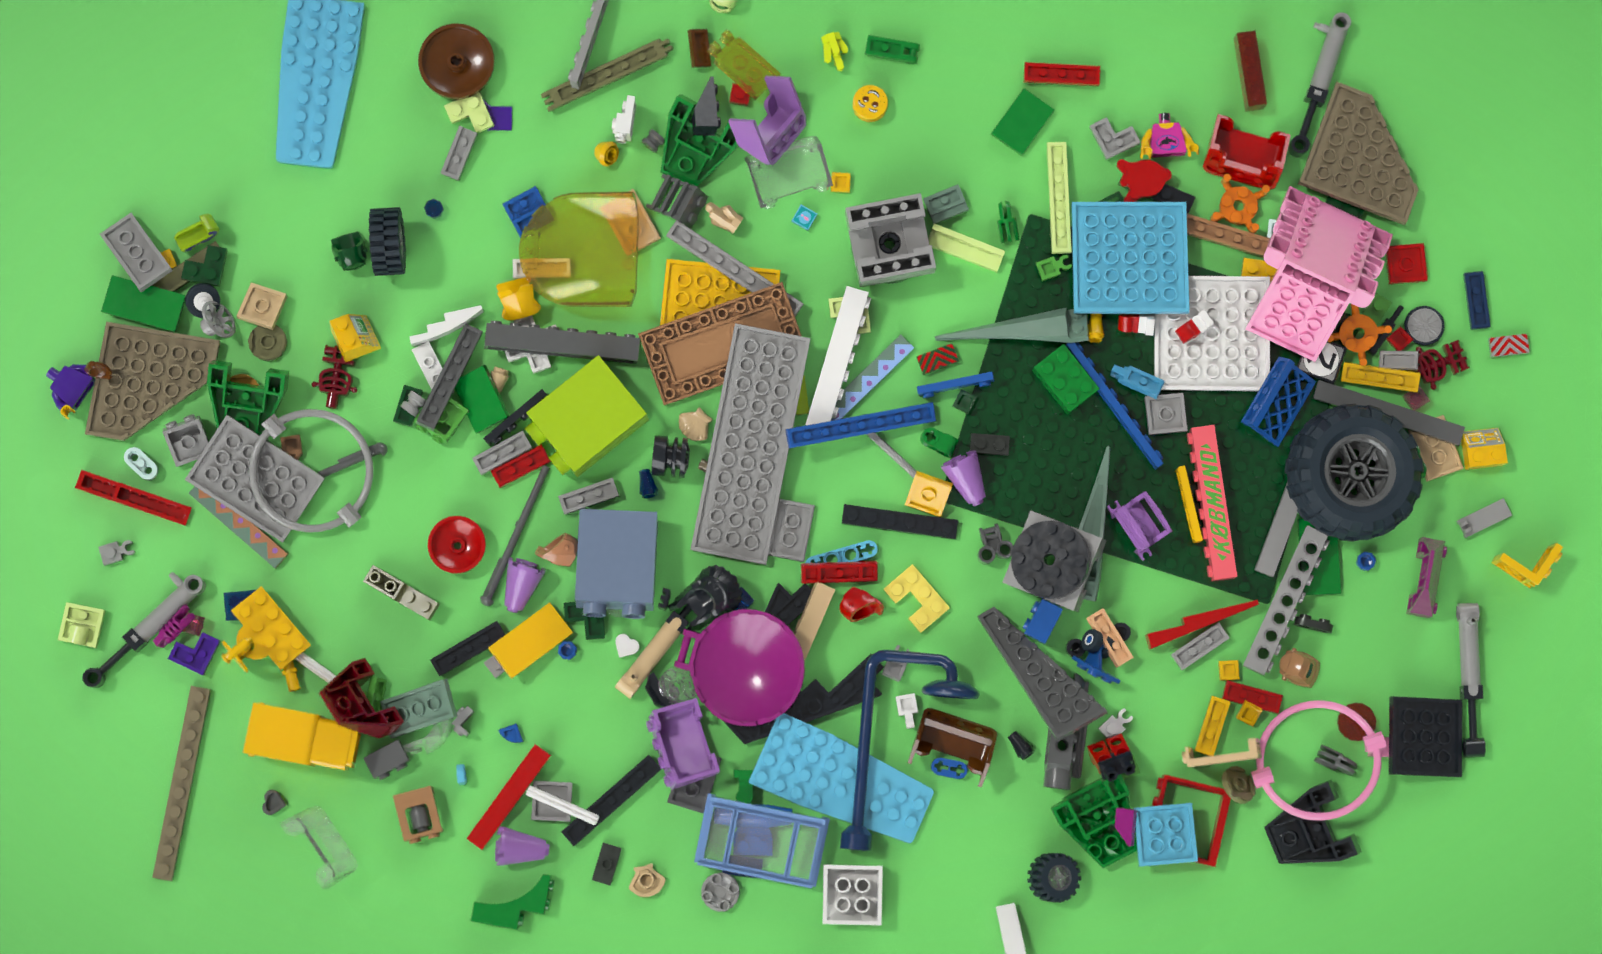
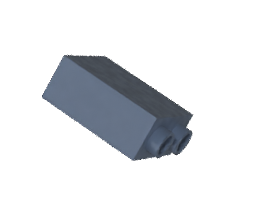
M580 509L575 603L576 608H583L584 616L605 617L606 609L622 610V617L643 619L645 618V611H654L658 534L657 512Z

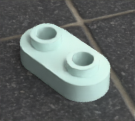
M132 447L125 452V462L141 478L152 480L158 475L157 465L140 449ZM138 455V459L133 461L132 456ZM149 467L152 468V472L150 474H146V469Z

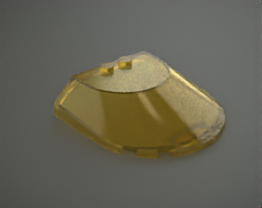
M568 193L553 198L554 200L539 207L533 213L527 227H524L519 246L520 265L529 284H533V289L545 299L567 307H632L637 292L639 214L635 193Z

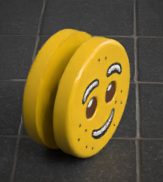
M866 85L855 93L853 111L862 121H878L887 111L888 98L880 87Z

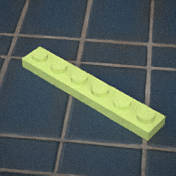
M1047 142L1052 254H1071L1066 142Z

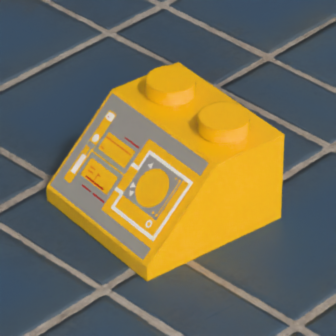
M1499 428L1464 431L1461 445L1465 470L1503 466L1508 463L1505 442Z

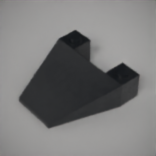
M1332 779L1313 786L1292 803L1291 806L1306 812L1324 813L1322 805L1339 798ZM1283 811L1264 827L1279 864L1336 862L1348 859L1362 852L1355 834L1336 840L1328 820H1307Z

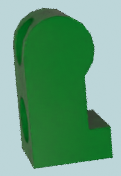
M734 770V778H739V791L736 794V801L749 804L752 802L753 785L748 783L753 770Z

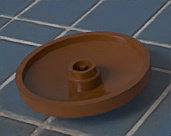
M459 23L441 26L430 33L421 45L418 56L419 71L425 84L436 94L449 99H464L480 92L490 81L495 65L494 53L488 39L476 28Z

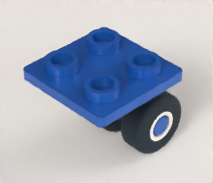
M1095 629L1088 630L1084 634L1081 644L1082 648L1089 652L1086 660L1073 656L1072 659L1078 662L1076 666L1096 678L1101 677L1103 681L1109 684L1112 681L1119 684L1121 680L1102 669V658L1106 659L1109 657L1108 649L1103 645L1102 633ZM1108 636L1107 641L1113 649L1112 644L1115 641Z

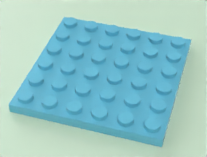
M1072 202L1074 314H1189L1186 202Z

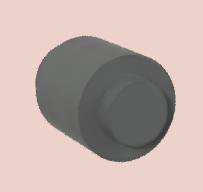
M425 804L410 807L409 815L413 830H417L418 833L429 831L432 823L428 807Z

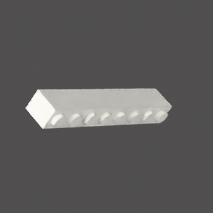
M846 286L806 425L831 421L832 418L836 419L839 408L836 407L837 400L842 399L844 389H841L843 381L847 382L850 371H847L848 363L852 364L855 356L852 350L854 345H858L860 334H857L859 326L863 327L866 316H863L864 309H868L871 298L868 297L869 292Z

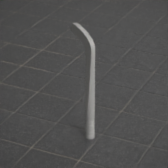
M876 433L866 434L911 477H915L916 470Z

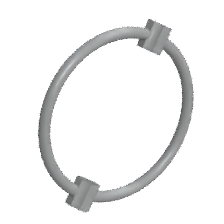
M318 409L298 410L280 418L273 414L261 424L265 430L259 436L252 450L249 463V478L258 504L269 517L282 526L301 532L327 531L344 523L351 527L361 518L358 511L370 493L374 468L368 444L354 425L337 414ZM319 417L336 422L353 435L363 452L366 476L362 492L353 506L347 503L337 512L339 517L330 522L306 525L290 521L271 508L259 488L257 463L264 443L270 435L273 439L287 429L283 424L294 419Z

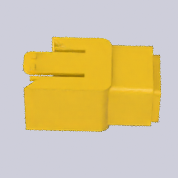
M263 702L253 703L243 753L249 754L248 756L251 757L257 755L314 767L319 765L348 771L349 767H355L362 733L338 726L335 720L326 719L321 715L265 705Z

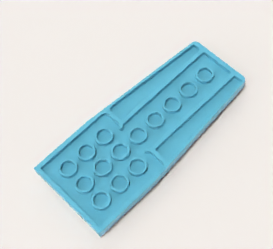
M288 0L280 66L276 160L279 163L327 169L334 167L358 59L365 8L364 3L343 0Z
M783 713L775 719L748 783L802 807L852 823L858 748L826 731ZM869 755L863 826L869 830L907 843L913 842L933 796V789Z

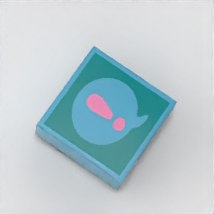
M800 205L792 222L808 231L817 217V213Z

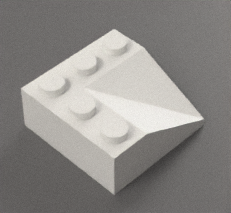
M823 865V924L881 925L883 866Z

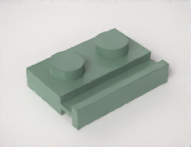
M958 184L923 198L933 225L969 211Z

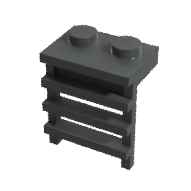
M662 174L661 177L665 179L652 204L647 203L645 207L678 220L691 229L693 224L696 223L701 209L705 206L708 196L695 185L693 186L670 175ZM671 182H673V185L669 193L667 194L661 208H658ZM680 186H683L670 211L667 212Z

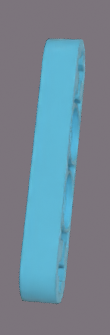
M868 540L812 556L805 563H811V560H814L815 563L821 562L820 557H823V562L827 563L826 559L829 555H835L838 559L837 562H858L874 557L878 549L875 542ZM867 544L870 547H874L872 554L869 555L868 552L861 553L863 557L859 558V551L856 547L860 546V550L865 549ZM849 549L854 550L856 553V557L853 560H848L845 557V552Z

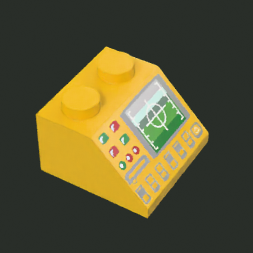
M346 314L330 320L331 332L345 362L381 349L366 315Z

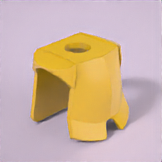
M530 276L496 285L497 294L504 307L502 311L503 319L509 321L521 319L540 311L541 306L534 299L532 278Z

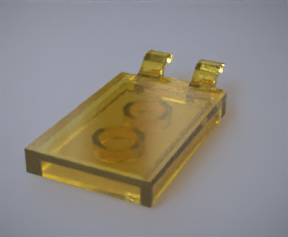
M726 29L719 39L726 46L721 49L720 45L714 41L707 51L716 58L714 64L756 100L768 89L764 79L765 76H780L781 73L743 39L738 37L735 40L732 33Z

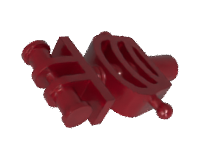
M1456 340L1450 343L1454 352H1451L1448 343L1442 346L1446 357H1442L1435 349L1423 352L1422 348L1418 346L1416 348V351L1420 354L1418 371L1412 372L1421 373L1420 376L1424 384L1431 383V389L1435 390L1437 388L1435 382L1442 380L1446 375V365H1450L1453 375L1459 373L1457 363H1459L1461 372L1470 369V367H1468L1466 362L1467 357H1462L1461 352H1464V349H1461L1460 341ZM1457 354L1459 359L1454 360L1453 356ZM1441 367V374L1438 377V368Z
M325 345L324 354H333V358L323 357L322 361L334 363V368L321 371L319 382L314 381L311 385L312 387L319 386L321 393H327L325 407L337 409L339 395L348 396L350 391L353 393L358 391L356 387H351L353 380L350 374L342 370V365L355 366V362L351 360L345 362L343 356L341 359H337L338 354H341L338 345H335V347ZM333 373L332 377H325V375ZM340 374L347 376L348 382L340 378ZM339 382L345 384L346 388L338 385Z

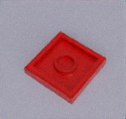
M1424 243L1389 246L1386 252L1389 285L1428 281Z

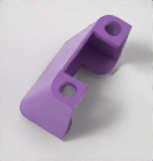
M697 698L653 710L649 715V720L646 721L647 729L649 732H652L654 737L652 739L653 748L655 751L658 750L660 756L658 764L661 769H664L666 775L663 776L664 783L671 790L719 774L720 772L715 753L710 754L700 722L702 713Z

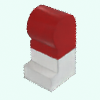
M1204 309L1180 326L1175 332L1182 343L1185 344L1211 328L1214 322Z
M1119 314L1118 330L1122 332L1145 333V335L1153 336L1154 314Z

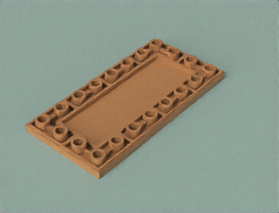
M783 282L638 333L664 405L723 385L735 323L801 336Z

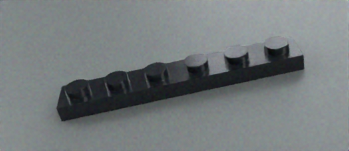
M844 504L841 524L956 539L958 520Z
M648 755L586 809L599 816L596 825L576 818L561 833L575 846L662 769Z

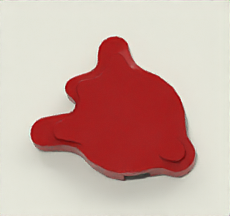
M1120 159L1116 165L1118 170L1122 172L1120 186L1129 188L1124 202H1136L1140 198L1155 196L1172 176L1169 169L1163 168L1157 162L1149 159L1137 162H1128Z

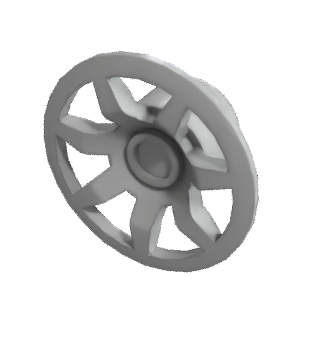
M215 301L206 302L202 307L203 320L200 322L203 332L208 336L216 334L223 338L231 337L235 333L236 325L230 311L220 304V308L216 313L214 305L218 303ZM208 305L211 312L206 310ZM224 311L227 313L229 317H222ZM226 322H231L232 328L230 327V325L225 324V323H226ZM224 329L227 330V331L230 332V333L225 334V333H224Z

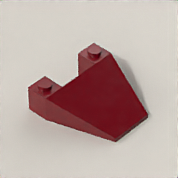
M366 658L351 662L319 694L338 726L379 739L392 734L404 721L395 706L375 712L360 687L375 673Z

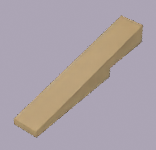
M819 582L814 584L801 619L798 620L794 630V634L803 651L804 661L835 589Z

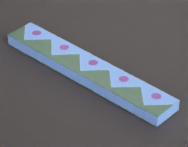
M902 335L896 338L844 389L842 399L837 400L836 407L839 408L836 419L832 418V420L842 419L914 349Z

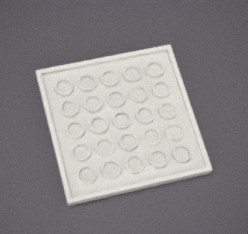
M1188 276L1189 314H1154V376L1165 381L1161 390L1259 391L1270 372V341L1246 330V327L1270 285V277ZM1205 309L1214 322L1213 326L1196 338L1183 344L1175 330Z

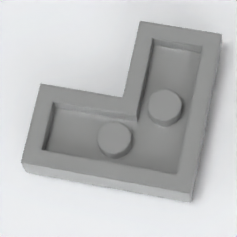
M1107 117L1089 126L1106 160L1141 143L1133 126L1115 134Z

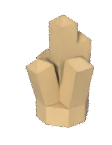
M712 202L706 204L705 210L709 212L711 224L733 234L743 220V217L738 215L730 205L719 208Z

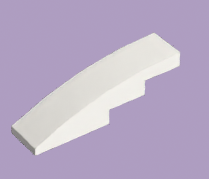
M482 306L444 313L445 321L427 325L428 333L410 336L411 345L413 347L453 333L463 327L465 323H470L482 314Z
M1015 903L997 906L996 912L1005 954H1026Z

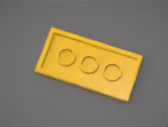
M549 602L491 645L488 650L508 676L513 679L572 635L573 632Z

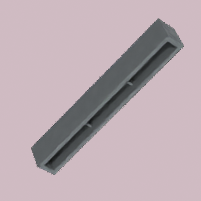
M491 321L486 324L484 349L590 360L599 355L603 361L637 364L640 338H635L636 335L633 334L616 336L617 333L605 332L604 335L597 334L598 332L594 330H587L584 333L578 332V329L568 328L567 331L559 330V327L549 326L548 329L540 328V325L534 324L524 327L520 323L512 322L510 325H504L501 321Z

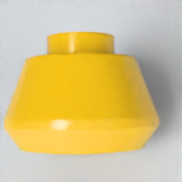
M612 141L601 142L594 150L595 158L605 167L614 164L619 156L618 146Z

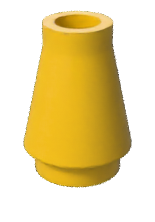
M1101 314L1090 315L1088 324L1089 340H1087L1089 342L1099 343L1104 338Z

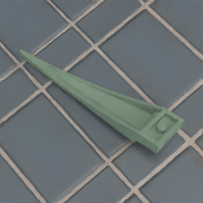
M1067 308L937 335L934 338L936 341L1026 339L1064 343L1089 340L1088 314H1074V309L1067 310Z
M1110 446L1106 448L1079 526L1080 530L1103 539ZM1103 551L1099 562L1094 561L1084 586V590L1087 591L1084 597L1085 600L1097 601L1101 582Z

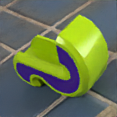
M211 214L199 216V222L175 234L174 239L182 252H188L194 249L195 246L213 239L218 234L219 227Z

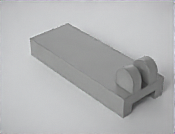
M459 126L441 174L459 181L478 133Z
M1503 498L1456 522L1459 524L1464 538L1512 516Z

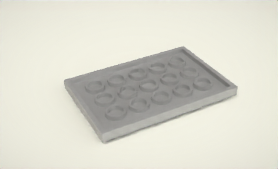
M226 415L185 480L283 543L292 529L282 526L265 513L258 504L250 484V457L260 435L229 415ZM266 440L260 451L257 463V479L263 497L279 515L290 521L297 522L325 477L268 440Z

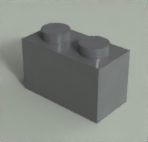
M396 740L363 758L373 778H379L380 780L389 777V772L394 769L400 771L408 766L407 763L410 762L400 740Z

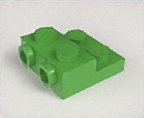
M450 398L434 432L418 424L416 428L423 433L428 431L433 435L431 438L435 442L447 444L469 410Z

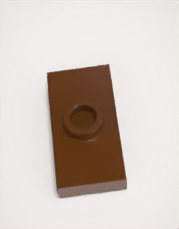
M707 29L688 30L692 68L711 67Z

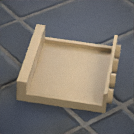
M1258 738L1248 739L1249 751L1195 759L1193 748L1185 747V752H1182L1183 763L1187 764V767H1199L1262 758L1260 740Z

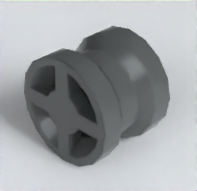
M652 129L649 131V135L641 140L654 153L658 151V147L661 144L665 143L664 138Z

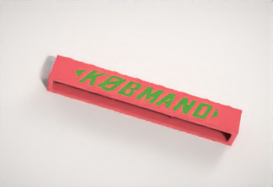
M1215 426L1194 427L1187 433L1188 445L1191 444L1192 446L1190 461L1195 466L1193 480L1197 482L1198 490H1195L1196 500L1200 501L1201 509H1198L1199 519L1203 520L1204 528H1201L1202 539H1206L1204 555L1205 558L1209 559L1207 574L1208 577H1211L1212 581L1233 579L1237 577Z

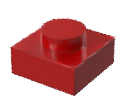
M733 83L729 103L748 106L751 86Z

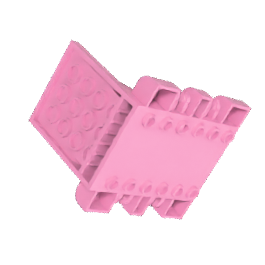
M1289 186L1280 208V214L1276 219L1273 234L1264 253V261L1268 265L1277 268L1248 322L1246 330L1315 362L1348 304L1351 303L1357 307L1364 308L1372 302L1379 283L1374 279L1379 276L1383 269L1385 261L1381 260V258L1385 256L1389 249L1393 234L1372 225L1368 221H1363L1331 206L1315 196H1310Z

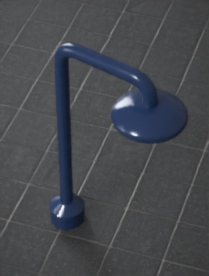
M879 650L867 660L864 675L852 825H849L841 832L840 848L871 851L872 834L863 826L877 666L883 661L941 666L946 671V680H936L922 687L923 694L946 698L978 699L980 693L975 687L966 682L958 681L957 667L947 656L921 652Z

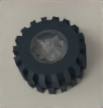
M1063 853L1041 854V857L1034 859L1036 863L1030 864L1032 869L1028 870L1027 874L1030 875V878L1027 881L1031 883V886H1029L1030 890L1035 891L1033 894L1036 897H1040V900L1064 902V900L1071 899V896L1077 893L1075 889L1080 887L1078 881H1081V876H1078V873L1081 871L1080 868H1076L1078 865L1076 861H1071L1072 857L1066 856Z

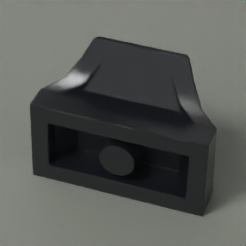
M654 672L648 675L645 689L654 705L659 708L672 705Z

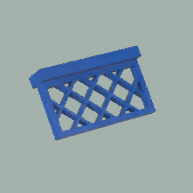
M1278 357L1241 421L1277 447H1279L1316 383L1315 380L1295 366L1291 359ZM1292 369L1295 379L1288 380V374ZM1305 379L1308 381L1305 389L1301 390L1300 381ZM1295 382L1296 392L1290 393L1289 384ZM1281 386H1284L1285 395L1279 397L1278 392ZM1297 395V403L1291 406L1290 397ZM1286 399L1287 408L1280 409L1279 400ZM1275 402L1276 411L1269 413L1270 405ZM1287 412L1288 418L1286 422H1282L1281 413ZM1276 415L1277 424L1271 426L1270 417ZM1265 418L1266 428L1261 429L1258 426L1262 419ZM1278 428V435L1274 439L1272 438V429Z

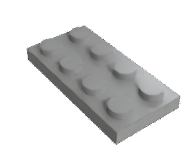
M132 213L100 233L102 239L140 292H143L173 271Z

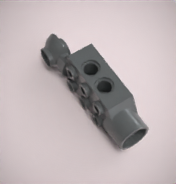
M1074 673L1072 680L1077 682L1088 693L1089 682L1084 681L1079 674ZM1048 728L1043 787L1070 790L1073 770L1071 763L1075 762L1076 751H1073V744L1077 743L1078 731L1060 740L1066 745L1065 750L1062 751L1058 748V742Z

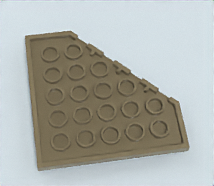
M1336 82L1298 184L1402 225L1407 223L1419 190L1410 176V171L1404 159L1401 158L1398 152V147L1393 137L1390 136L1386 127L1387 124L1381 112L1378 111L1373 96Z
M106 322L99 362L109 366L112 371V378H95L85 434L125 441L207 384L208 366L210 362L218 359L221 341Z

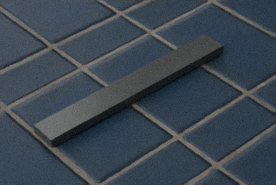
M1318 380L1312 398L1336 407L1354 403L1364 406L1371 405L1382 409V412L1390 416H1395L1403 423L1404 429L1457 446L1460 445L1465 429L1464 426Z

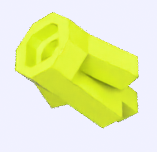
M832 32L822 36L824 62L829 64L832 54L837 71H843L844 65L840 51L842 54H846L848 47L841 39L840 32Z

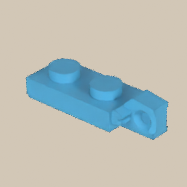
M1114 364L1110 376L1118 379V382L1122 383V385L1156 400L1165 383L1164 380L1132 366L1122 368Z

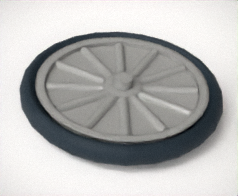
M1419 306L1412 309L1404 323L1405 331L1413 339V342L1419 345L1434 344L1442 337L1445 328L1441 314L1429 306Z

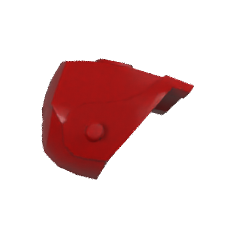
M852 587L844 594L839 610L847 620L855 622L875 613L880 616L884 611V605L863 589Z

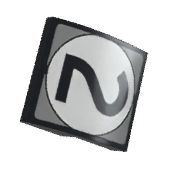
M1327 341L1315 362L1301 356L1297 367L1308 376L1335 384L1347 348Z

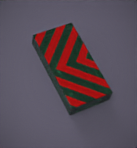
M952 343L916 357L923 375L959 362Z

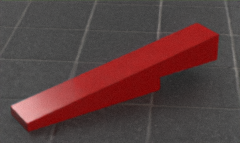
M81 470L75 489L186 526L192 507Z
M1258 600L1181 618L1182 626L1146 634L1149 650L1255 607L1259 605Z
M534 744L466 839L483 850L550 759L551 755Z

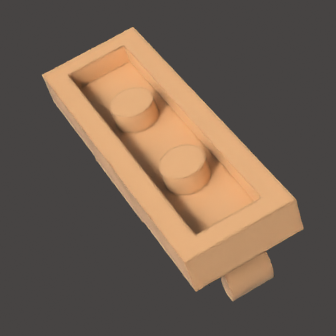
M1104 608L1086 618L1092 629L1102 633L1103 645L1108 649L1109 657L1116 668L1134 658ZM1108 636L1115 641L1112 644L1113 649L1107 641Z

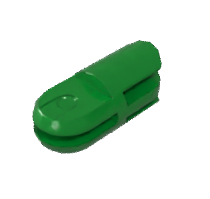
M1005 201L1008 218L1005 219L1003 205L1000 202L998 207L1001 220L997 221L1000 242L1005 243L1002 225L1006 227L1008 242H1012L1010 224L1012 223L1015 240L1019 241L1016 218H1012L1010 203Z

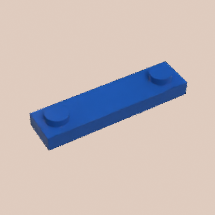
M992 372L917 386L919 396L930 398L934 397V393L979 385V387L990 386V382H994Z

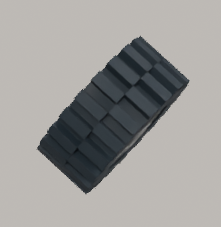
M401 208L370 209L369 241L372 268L375 276L405 274L406 246Z

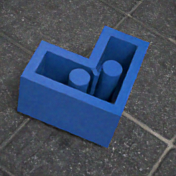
M1043 598L1039 602L1036 601L1030 610L1033 613L1031 619L1027 618L1022 627L1025 629L1023 634L1045 644L1063 609Z

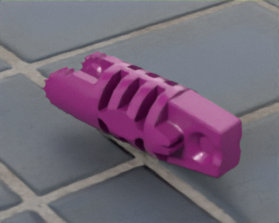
M183 605L172 619L161 628L160 633L153 640L157 647L164 648L167 644L173 642L183 629L195 619L193 613L186 615L190 610L187 605Z

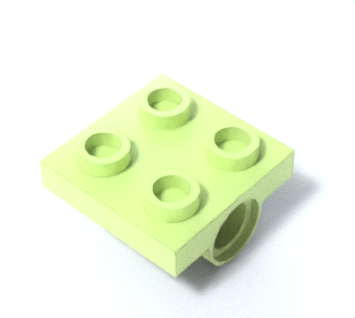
M66 602L58 640L97 648L106 610Z

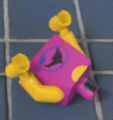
M1170 113L1159 114V124H1153L1141 140V159L1143 155H1148V158L1151 159L1184 156L1186 152L1188 157H1191V152H1196L1199 155V146L1194 143L1192 137L1185 128L1180 126V123L1170 122Z

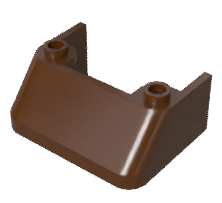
M927 708L923 712L908 763H912L915 753L920 756L929 755L932 749L967 760L968 769L974 774L981 775L978 787L982 788L991 763L997 732L990 727L933 708Z

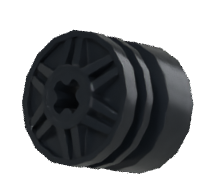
M655 435L652 475L665 476L667 468H671L672 477H675L676 469H680L679 477L685 478L690 455L688 438H683L682 446H678V437H675L673 445H669L668 436Z

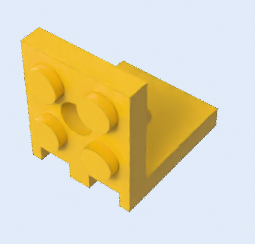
M1558 543L1548 546L1532 571L1505 553L1495 556L1491 563L1526 587L1531 588V586H1538L1543 578L1546 579L1552 571L1551 565L1554 562L1557 563L1563 554L1561 553L1563 546Z

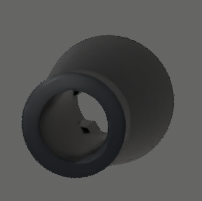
M1017 731L1008 737L1017 757L1021 758L1022 761L1035 752L1033 745Z

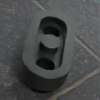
M1300 614V617L1295 618L1294 625L1332 633L1333 625L1330 624V620L1319 618V621L1311 619L1312 616Z

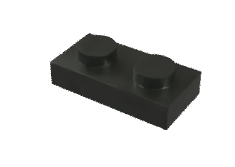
M971 433L970 451L976 450L977 454L1008 456L1010 436Z

